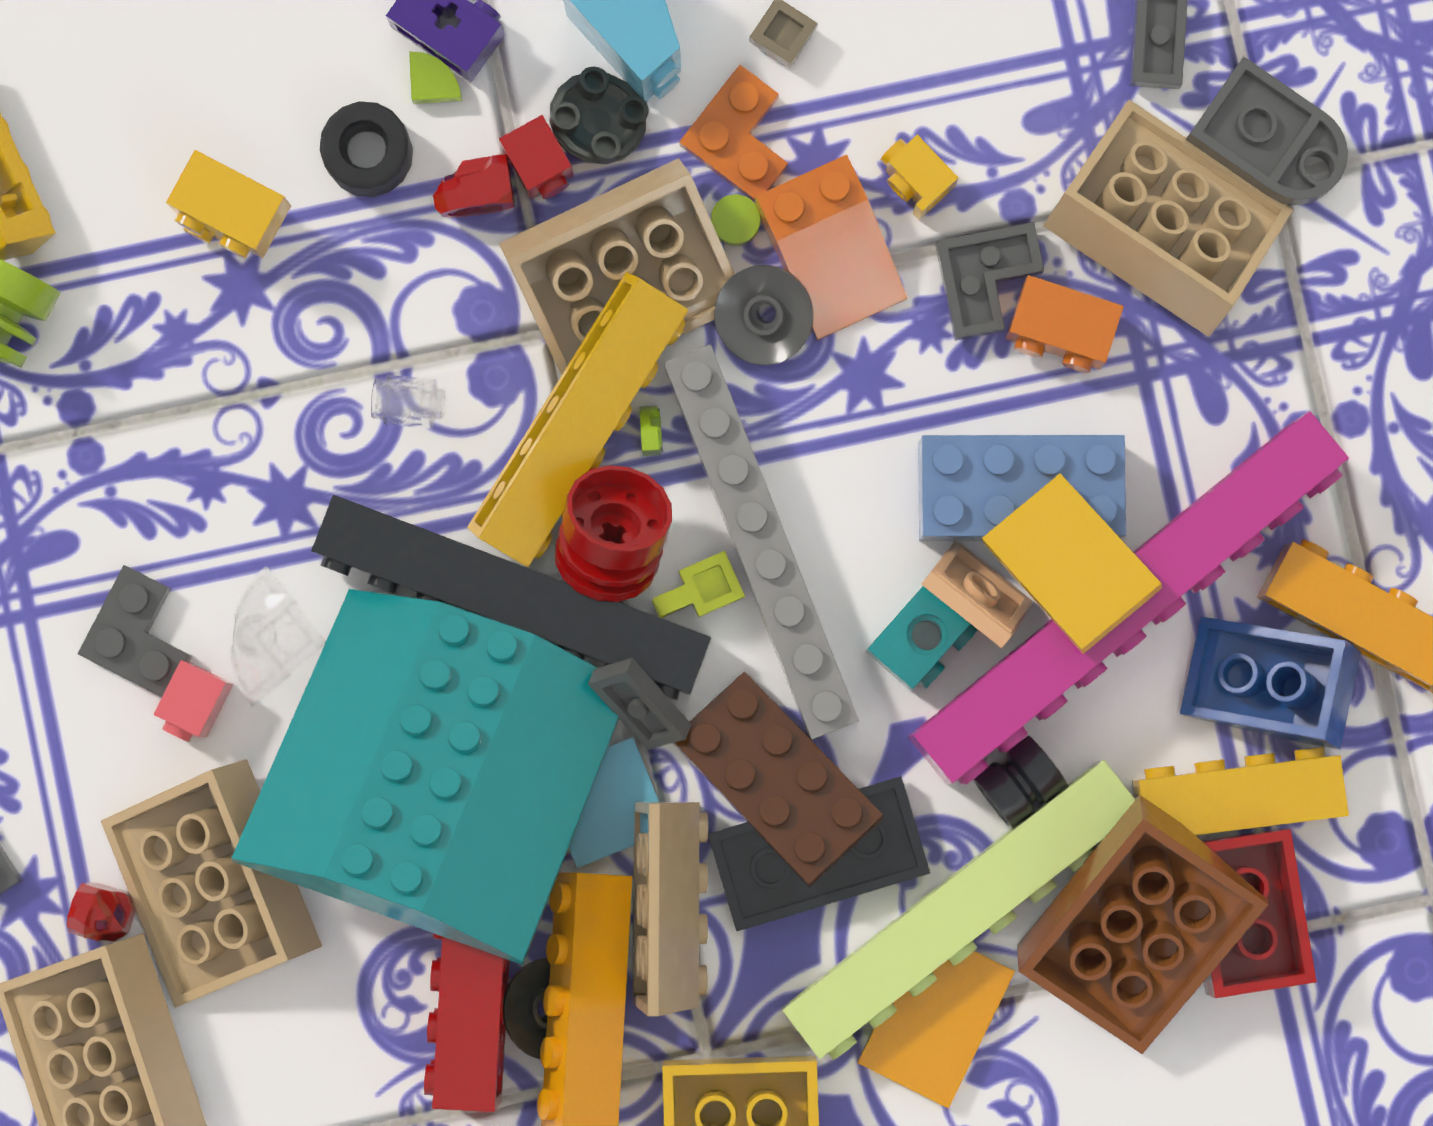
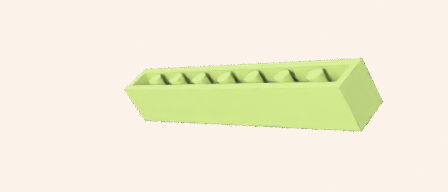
M1105 760L1098 761L1068 784L1069 787L1048 803H1044L1037 808L1035 813L1013 830L1010 829L781 1008L819 1060L827 1054L835 1060L857 1042L852 1034L869 1022L874 1029L886 1021L897 1011L893 1002L907 991L915 997L937 980L933 971L948 959L953 966L963 961L978 948L973 940L988 928L995 935L1018 917L1013 909L1029 897L1034 904L1057 887L1052 878L1066 867H1069L1073 873L1079 870L1094 851L1092 847L1105 838L1135 801L1134 797Z

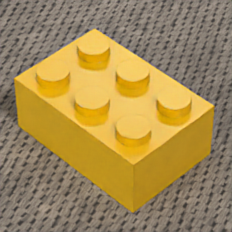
M815 1055L663 1060L664 1126H819L817 1060Z

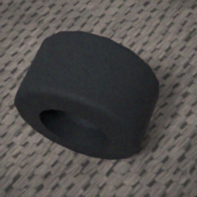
M358 101L343 106L329 117L321 132L319 151L324 167L340 188L355 196L376 197L391 192L404 181L412 166L413 147L404 123L392 110L379 103ZM364 131L380 135L386 145L382 161L370 168H361L353 164L347 153L348 144L356 134Z

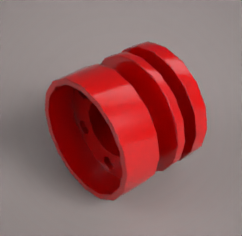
M608 465L591 469L576 479L567 495L563 511V522L559 528V536L555 544V564L563 580L578 593L597 601L620 602L635 598L649 588L658 572L663 555V547L667 541L672 524V503L664 488L649 475L623 466Z

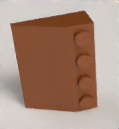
M1139 795L1017 944L1018 972L1143 1054L1266 909L1269 902L1181 822Z

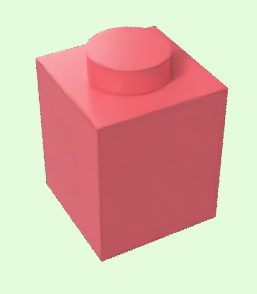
M181 660L153 715L165 720L162 727L164 731L184 741L190 742L193 735L207 738L234 684L191 662Z

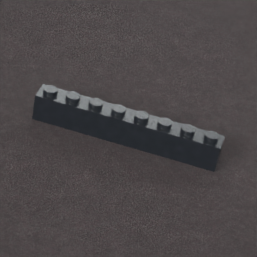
M333 495L311 550L317 555L323 556L320 566L345 576H349L351 568L370 574L367 582L369 585L393 594L396 593L398 586L405 587L417 592L415 597L417 599L447 603L465 611L533 633L550 643L558 645V647L584 661L587 656L605 663L604 666L633 658L668 698L678 700L680 692L691 695L712 640L710 636L620 602L594 600L578 593L564 581Z

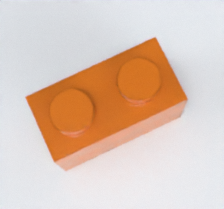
M1028 275L1023 282L1005 339L1016 342L1014 349L1023 354L1042 358L1044 352L1062 357L1061 364L1067 368L1090 373L1092 367L1100 370L1106 363L1124 306Z

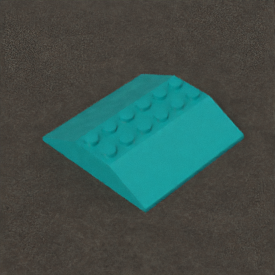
M349 589L231 858L232 862L523 965L619 721V716L588 685L591 675L597 667L533 633L442 602Z

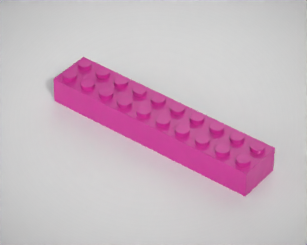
M1311 411L1292 421L1133 551L1161 582L1162 589L1093 647L1082 654L1053 620L1050 619L908 736L909 740L945 784H953L957 780L961 785L968 784L989 767L983 758L996 748L1000 753L1003 751L1007 752L1029 734L1023 726L1033 717H1036L1039 721L1042 719L1046 720L1065 705L1068 700L1063 693L1072 685H1075L1077 689L1082 686L1086 687L1104 673L1108 668L1102 661L1111 653H1114L1116 657L1121 654L1125 655L1143 641L1147 635L1142 628L1150 621L1156 626L1160 622L1164 623L1186 605V602L1181 598L1184 593L1189 589L1194 594L1200 589L1203 591L1226 572L1220 565L1229 557L1234 562L1239 557L1243 558L1265 540L1260 534L1262 529L1268 526L1270 530H1273L1278 525L1282 526L1304 508L1299 501L1301 497L1306 494L1311 499L1317 493L1321 494L1343 476L1338 467L1349 459L1348 455Z

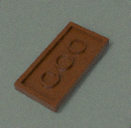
M745 671L689 721L692 725L685 740L672 743L809 888L884 819L883 814Z

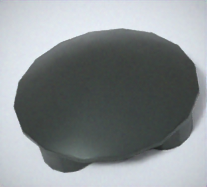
M591 66L585 68L581 74L572 76L557 89L550 103L549 123L558 143L570 155L586 163L606 165L625 159L638 148L646 132V119L649 114L647 102L626 81L606 73L600 67Z

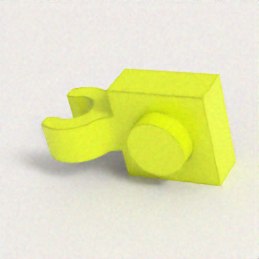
M722 551L679 570L678 574L683 585L654 597L652 603L660 618L669 616L690 605H693L699 618L741 600L745 595L726 552Z

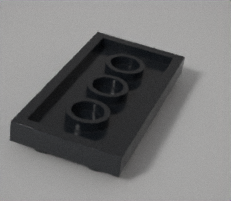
M899 776L859 788L883 814L884 819L810 888L748 822L708 833L736 932L931 874L902 777Z

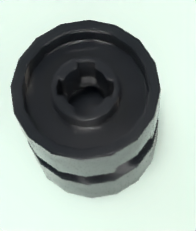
M1027 735L1006 752V763L1002 765L992 762L988 768L973 779L985 799L1011 830L1035 813L1034 803L1036 801L1048 803L1069 787L1061 772L1030 735Z

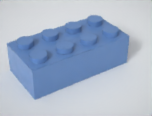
M922 435L918 441L919 541H982V537L1060 473L1120 539L1125 537V435Z

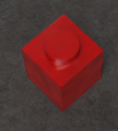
M543 114L499 138L504 153L507 154L510 164L531 200L539 195L543 199L551 198L569 186L567 180L574 176L572 166Z

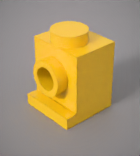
M918 134L907 144L903 139H899L880 158L887 166L886 172L890 175L886 180L888 185L903 201L907 202L911 198L916 204L912 214L918 220L922 219L955 188L959 178Z

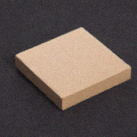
M958 541L953 542L921 584L1000 648L1012 637L1033 604L1030 598Z

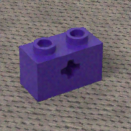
M396 0L385 15L393 30L429 55L441 60L449 69L469 83H472L505 37L502 24L498 22L501 15L482 0H476L474 4L468 0ZM455 14L458 26L455 28L447 24L442 30L439 18L443 16L451 19Z

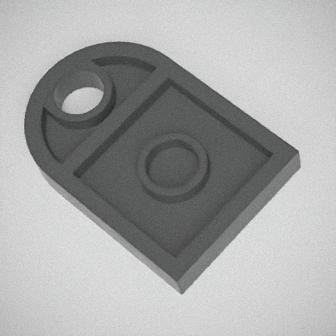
M1244 56L1185 139L1268 197L1290 205L1308 204L1325 196L1341 179L1348 160L1347 142L1336 121L1326 112ZM1309 157H1318L1324 160L1329 168L1328 178L1323 180L1312 178L1306 172L1305 160Z

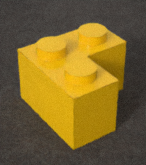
M197 150L193 151L166 201V204L177 214L174 221L183 226V230L186 233L207 244H210L214 237L220 240V246L246 259L249 252L264 258L292 206L285 196Z

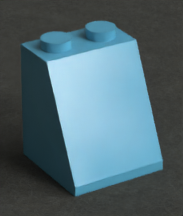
M563 0L568 19L622 79L646 102L653 95L661 99L679 83L680 78L677 74L682 71L680 45L665 0Z

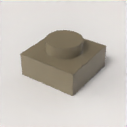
M774 0L750 35L749 42L791 68L816 31L818 23L785 1Z

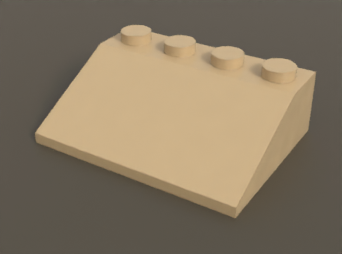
M1128 100L1071 182L1043 227L1210 337L1235 305L1294 209L1287 204L1268 197L1185 140V136L1131 100Z
M679 158L499 243L561 375L626 272L639 277L689 309L684 317L685 327L681 335L715 320L714 312L718 294L728 279L734 275L693 178Z
M247 759L211 769L101 820L175 1008L323 947L298 885L234 863L231 860L260 794V789Z
M635 802L633 846V1005L647 1016H662L699 1008V995H707V966L699 965V944H707L708 919L707 914H699V893H707L708 867L707 863H699V843H707L708 814L707 812H700V802ZM640 813L648 814V833H640Z
M143 933L0 983V1008L39 1126H207Z

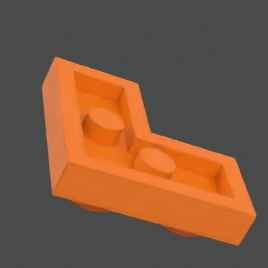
M739 64L679 141V146L755 203L756 195L770 190L788 167L787 161L751 135L779 99V93Z

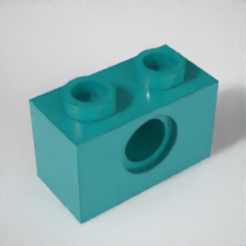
M922 586L865 652L909 691L913 690L918 683L927 689L945 668L939 659L951 646L960 651L978 629ZM929 622L937 628L939 642L934 649L923 650L913 642L912 631L917 623Z

